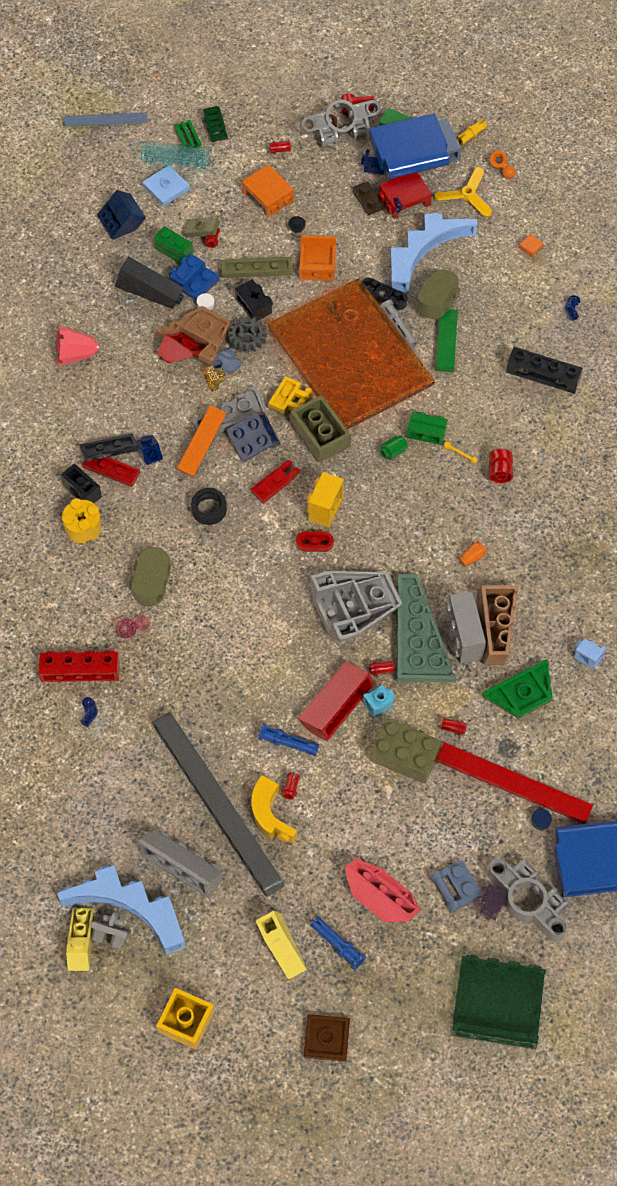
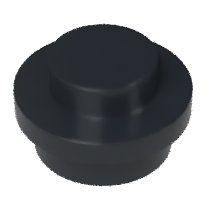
M294 216L289 220L288 226L292 232L300 233L305 228L306 222L302 217Z

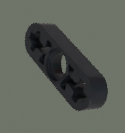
M365 278L361 281V292L364 295L381 303L392 300L393 306L397 310L406 308L408 297L405 293L373 278ZM381 291H386L389 293V295L381 296L379 293Z

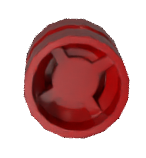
M507 449L491 451L489 453V479L495 483L511 481L513 479V453Z

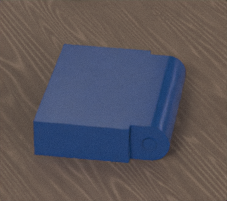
M435 113L370 128L369 140L381 171L385 170L388 179L449 165L448 144Z
M617 820L555 827L556 845L554 855L562 897L617 891Z

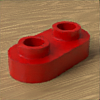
M304 531L296 537L297 548L304 552H327L334 545V538L328 532Z

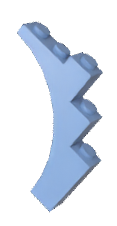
M425 214L424 231H408L407 248H391V287L401 292H409L410 279L418 262L439 244L459 237L475 236L477 232V219H442V214Z
M114 865L102 866L98 871H95L96 880H85L81 885L76 887L68 886L57 893L62 907L76 903L96 902L110 904L127 910L139 917L151 928L159 939L166 955L186 948L169 896L157 897L153 902L149 903L142 881H131L124 887H121Z

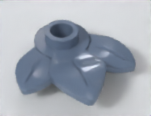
M229 348L219 352L212 366L208 365V369L213 375H222L224 372L236 371L242 362L234 359L233 349Z

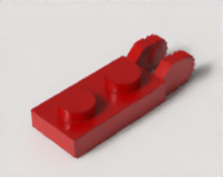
M287 460L280 468L278 467L251 488V493L264 504L290 484L300 474L301 470L295 467L286 475L285 472L293 465L291 460Z

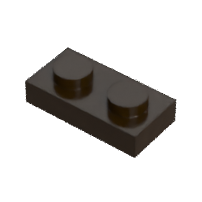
M368 181L353 187V193L368 216L383 210L384 205Z

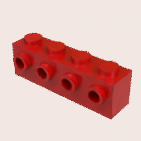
M68 650L65 652L46 651L45 653H40L39 677L41 682L119 681L120 658L118 651L105 650L104 652H95L93 650H86L84 652H75Z

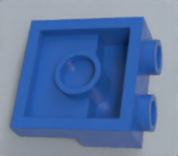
M191 254L189 257H183L178 268L174 267L170 271L169 278L184 288L182 293L197 302L199 295L207 293L219 280V275L207 268L204 261Z

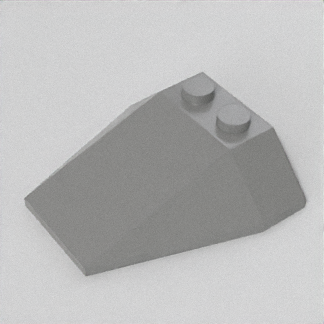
M326 571L310 576L315 607L328 635L339 642L359 636L403 604L388 572Z

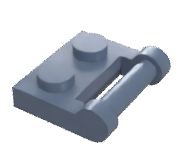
M463 860L430 876L433 883L436 882L446 899L450 912H454L483 896ZM447 877L460 900L454 899L443 878Z

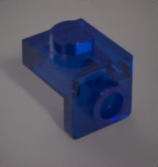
M366 149V154L362 155L361 165H364V173L384 175L385 170L381 171L377 158L370 157V149Z
M153 435L143 436L136 441L146 465L163 459L159 443Z

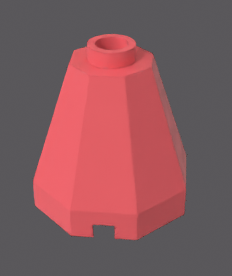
M58 326L56 352L60 354L56 356L57 364L68 365L94 357L95 352H98V342L90 335L66 326Z

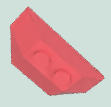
M356 858L345 867L352 896L382 921L409 922L420 912L421 909L417 905L413 894L382 868L363 862L359 858Z

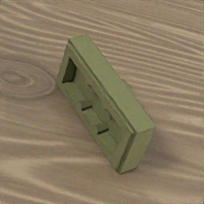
M218 218L188 220L183 234L185 237L215 235L220 221Z

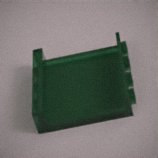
M476 955L462 956L451 1036L536 1050L539 1040L538 1031L546 969H542L541 966L534 964L523 966L515 961H509L508 963L499 962L500 960L496 958H487L485 960L479 959Z

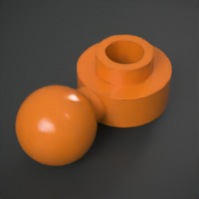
M503 151L493 152L490 156L492 166L496 169L502 168V174L505 178H513L516 170L513 166L507 165L506 154ZM500 157L502 158V162L497 163L496 159Z

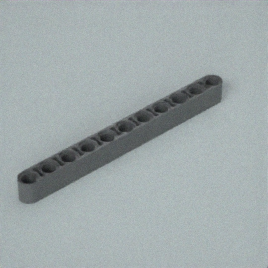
M171 712L152 721L158 735L263 894L268 897L283 888L285 885L280 875Z

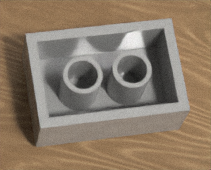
M473 592L450 595L449 603H446L447 612H445V619L451 626V629H449L450 638L455 641L456 646L453 647L455 657H459L460 664L483 660L486 641Z

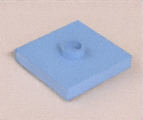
M170 165L142 182L143 187L163 207L190 190V185Z

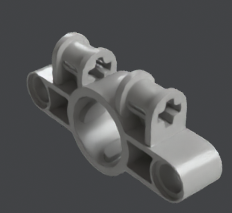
M336 100L323 113L305 117L300 122L299 129L304 134L317 132L321 147L331 143L338 144V135L345 134L349 130L353 139H357L358 136L362 135L369 136L370 125L368 119L375 117L380 112L381 105L376 100L354 105L347 100ZM369 105L375 107V113L369 111ZM342 106L349 111V119H351L349 127L337 128L331 124L332 119L329 117V112L332 107L339 108ZM304 122H310L312 128L306 129L304 126Z
M497 858L492 860L488 870V877L507 896L506 905L509 913L519 921L532 922L549 940L553 942L561 941L565 936L567 924L559 915L569 906L570 901L565 900L557 892L558 889L556 887L547 893L545 887L536 880L541 872L539 870L536 871L528 863L527 858L523 859L514 868L503 859ZM498 867L502 869L503 872L498 874L495 873L493 869ZM523 888L532 889L535 895L541 898L542 905H538L531 912L522 911L521 907L514 904L512 895L514 893L517 894ZM554 926L559 927L562 932L555 933L551 928Z

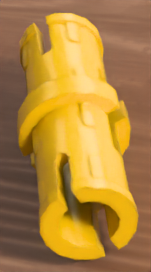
M480 119L474 125L468 126L463 133L456 137L458 143H460L459 145L463 146L470 139H475L478 133L487 128V123Z

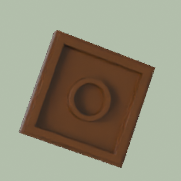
M308 1014L304 1058L346 1062L350 1018Z

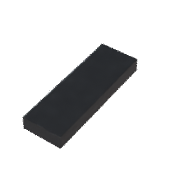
M132 433L80 444V451L84 461L88 462L138 451V445Z

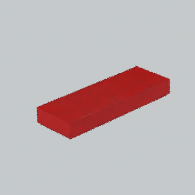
M109 457L88 462L84 461L82 464L84 469L133 487L140 474V469Z

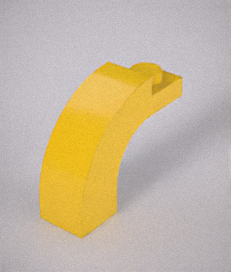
M261 775L254 787L251 800L255 824L260 832L272 841L276 834L281 841L293 844L297 839V830L275 818L270 809L279 793V784Z

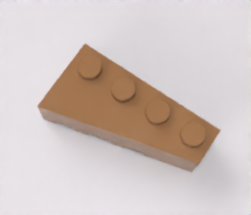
M481 585L479 589L477 604L486 641L484 651L485 665H504L509 655L516 598L519 589L517 585Z

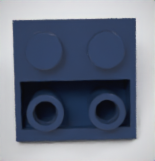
M119 190L114 192L97 214L112 239H117L137 230L146 219L130 193Z

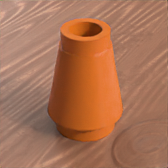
M480 541L473 542L458 559L464 567H467L484 558L487 550Z

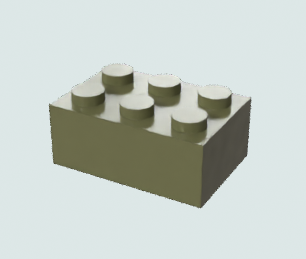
M322 395L290 411L292 426L319 463L351 446V434Z
M386 719L371 751L370 761L426 784L440 753L442 741Z

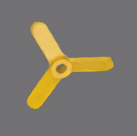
M481 167L474 169L467 185L462 190L437 192L434 195L435 200L439 201L462 198L464 201L470 202L484 217L492 215L491 208L475 193L484 174V170Z

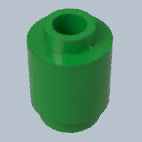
M399 435L381 444V456L384 459L392 460L405 452V449L408 447L406 439Z

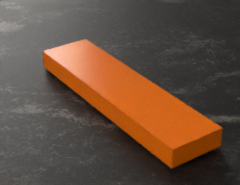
M212 405L209 406L177 470L194 478L226 417V412Z

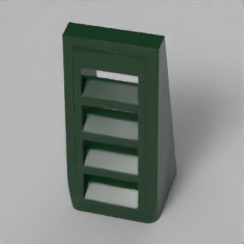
M214 106L203 109L204 120L211 142L228 139L220 107Z

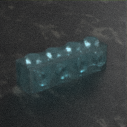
M143 141L141 143L140 159L146 160V163L160 161L163 165L179 163L181 167L196 165V168L206 169V166L211 165L212 147Z

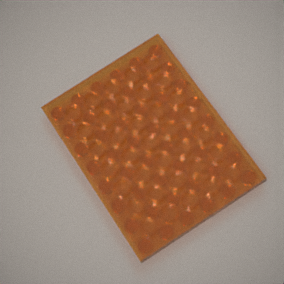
M359 278L268 323V328L317 397L320 395L324 397L347 430L435 385L433 377Z

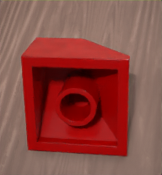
M185 333L166 334L157 354L167 363L179 362L199 357L198 354L205 347Z

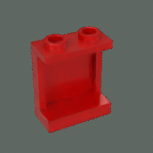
M418 173L397 177L379 184L378 197L381 202H384L388 214H391L394 219L398 218V212L422 203L424 207L431 205L432 193Z

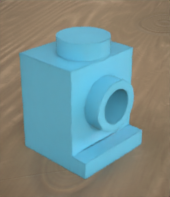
M382 685L369 694H364L363 704L373 718L394 707L395 695L390 688L386 689Z

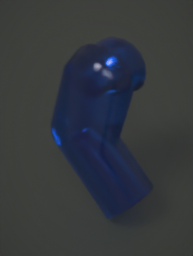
M571 295L565 305V310L572 321L579 318L575 307L580 303V298L576 295Z
M86 697L82 701L86 714L80 722L85 727H89L97 716L98 709L96 702L90 697Z

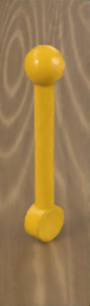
M448 441L444 443L445 449L455 451L469 459L473 464L477 463L478 459L476 457H471L451 446V443Z

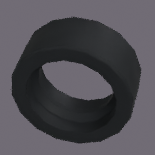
M205 488L196 492L191 501L193 517L197 522L204 525H213L222 521L227 512V502L222 492L215 488ZM214 499L219 502L220 508L215 513L204 514L199 511L198 505L203 500Z

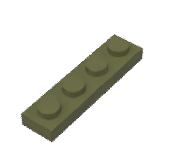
M292 257L222 260V278L292 275Z

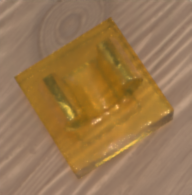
M213 365L206 367L205 380L212 392L219 389V383L225 381L223 376L226 375L223 369L215 371Z

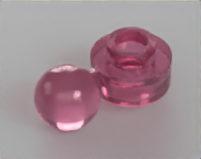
M146 616L137 617L135 622L128 618L123 619L117 623L116 632L121 638H130L136 634L137 629L140 631L147 630L150 627V620ZM123 626L127 628V632L123 631Z

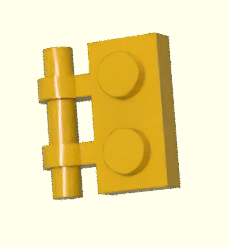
M285 376L269 401L268 407L285 414L287 409L292 411L307 403L311 398L312 389L306 387L304 391L300 390V382ZM295 397L299 398L297 403L292 402Z

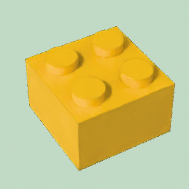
M323 472L321 477H317L314 483L315 489L313 493L310 492L307 497V513L309 521L330 528L344 498V479Z
M174 988L156 1025L159 1034L197 1050L215 1012L214 1005Z

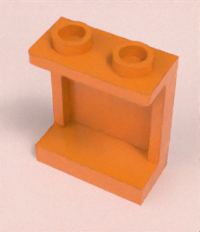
M269 164L242 181V193L245 196L251 194L265 208L267 217L276 214L280 209L294 201V189Z
M301 236L300 280L335 281V236Z

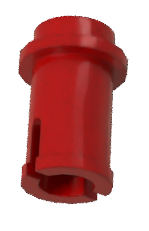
M290 140L283 142L272 141V143H269L270 153L291 152Z
M219 227L215 235H208L205 238L207 247L214 248L218 245Z
M373 661V663L369 664L370 674L377 677L378 674L394 673V662L376 663V661Z
M443 718L441 730L458 733V736L461 734L465 735L467 723H464V720L460 722Z
M293 772L288 773L285 787L281 791L282 796L289 800H293L297 796L296 789L300 780V775L298 774L293 779Z

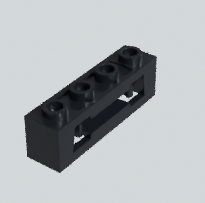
M513 347L508 359L506 373L575 394L583 368ZM517 367H522L523 372L518 371ZM563 380L567 381V386L559 383Z

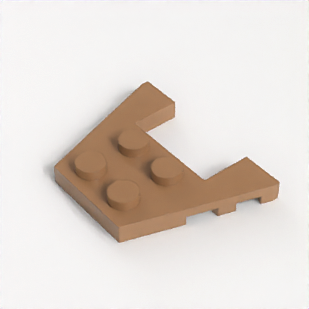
M201 306L184 315L183 319L177 322L172 321L168 327L156 330V335L164 339L166 334L183 332L207 345L198 355L200 360L212 366L229 331L231 321Z

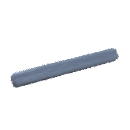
M146 113L64 117L65 126L147 122Z

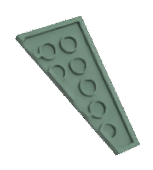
M398 574V595L403 604L398 608L397 681L456 683L457 679L452 671L450 660L446 655L444 644L435 620H433L431 609L427 604L418 575Z

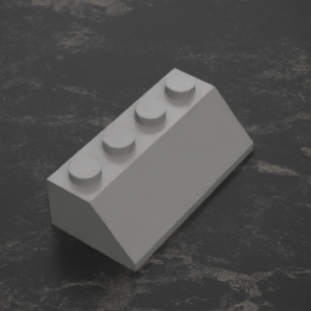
M153 830L140 839L138 843L142 857L207 898L212 896L223 880L221 869L213 863L210 865L198 853L192 854L187 851L185 845L180 842L176 844L164 832L159 833Z

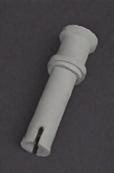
M387 300L383 302L379 307V311L384 313L387 318L386 321L394 326L407 345V348H414L418 342L402 321L401 313L395 309L393 301Z

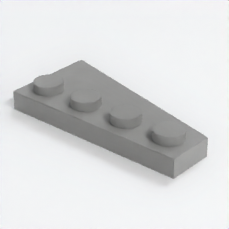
M256 385L250 391L237 395L236 399L221 404V407L218 409L227 414L217 433L226 431L255 412H265L268 418V413ZM205 414L193 420L195 431H197Z

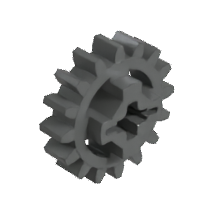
M247 316L246 320L240 317V322L233 321V326L229 327L228 338L230 344H233L234 349L239 347V352H242L243 349L247 353H249L250 349L256 352V347L261 349L262 344L266 343V326L262 325L261 320L256 322L255 317L249 320Z

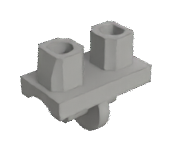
M115 911L112 916L104 915L103 921L108 922L109 925L96 921L92 922L90 928H93L91 940L103 943L106 933L112 934L110 946L122 949L126 939L130 938L131 932L116 927V925L123 927L125 921L118 919L119 913Z

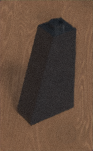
M129 256L122 265L115 283V287L171 309L176 304L180 305L184 298V295H182L184 288Z

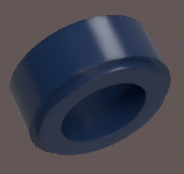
M546 809L535 810L531 817L533 827L538 830L547 829L552 821V816Z

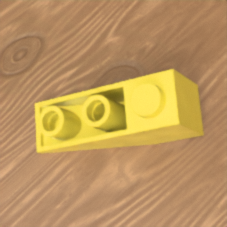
M93 908L72 909L66 950L68 971H89L93 930L90 926L93 922Z
M272 911L257 919L256 923L266 944L287 978L290 980L306 971L307 968L283 915Z

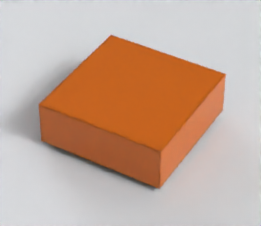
M530 234L519 244V249L533 257L543 248L544 243Z

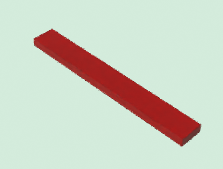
M445 742L436 759V762L583 824H586L593 808V804Z

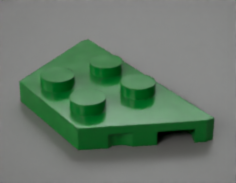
M548 659L482 693L483 698L518 719L551 702L553 697L550 686L551 679Z

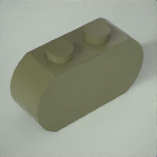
M438 270L431 274L418 294V311L422 316L436 319L443 317L447 310L451 309L453 301L460 294L457 275L449 270Z
M157 547L147 548L140 553L139 559L135 560L134 577L131 576L129 587L132 588L134 599L143 606H155L163 601L171 570L170 557L163 549Z

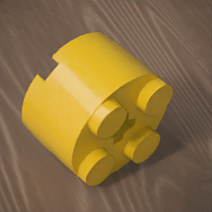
M73 499L65 507L62 513V521L65 532L70 540L76 543H86V541L91 539L93 541L100 535L102 522L99 508L94 503L88 500Z

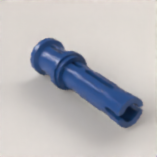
M263 723L258 737L260 741L266 740L274 743L275 746H280L281 744L313 756L317 755L320 745L284 733L283 729L277 730L268 727L265 723Z
M320 916L316 917L317 921L313 920L310 926L338 951L340 958L346 959L352 965L351 968L356 970L364 962L366 955L358 952L353 947L354 944L352 942H346Z

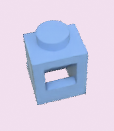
M584 638L583 641L579 640L575 645L574 650L576 652L574 658L594 670L604 657L606 647L600 648L595 642Z

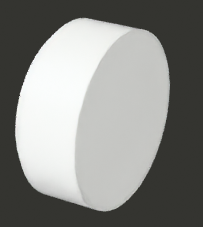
M204 293L198 296V308L204 306L209 310L213 309L215 303L212 295Z

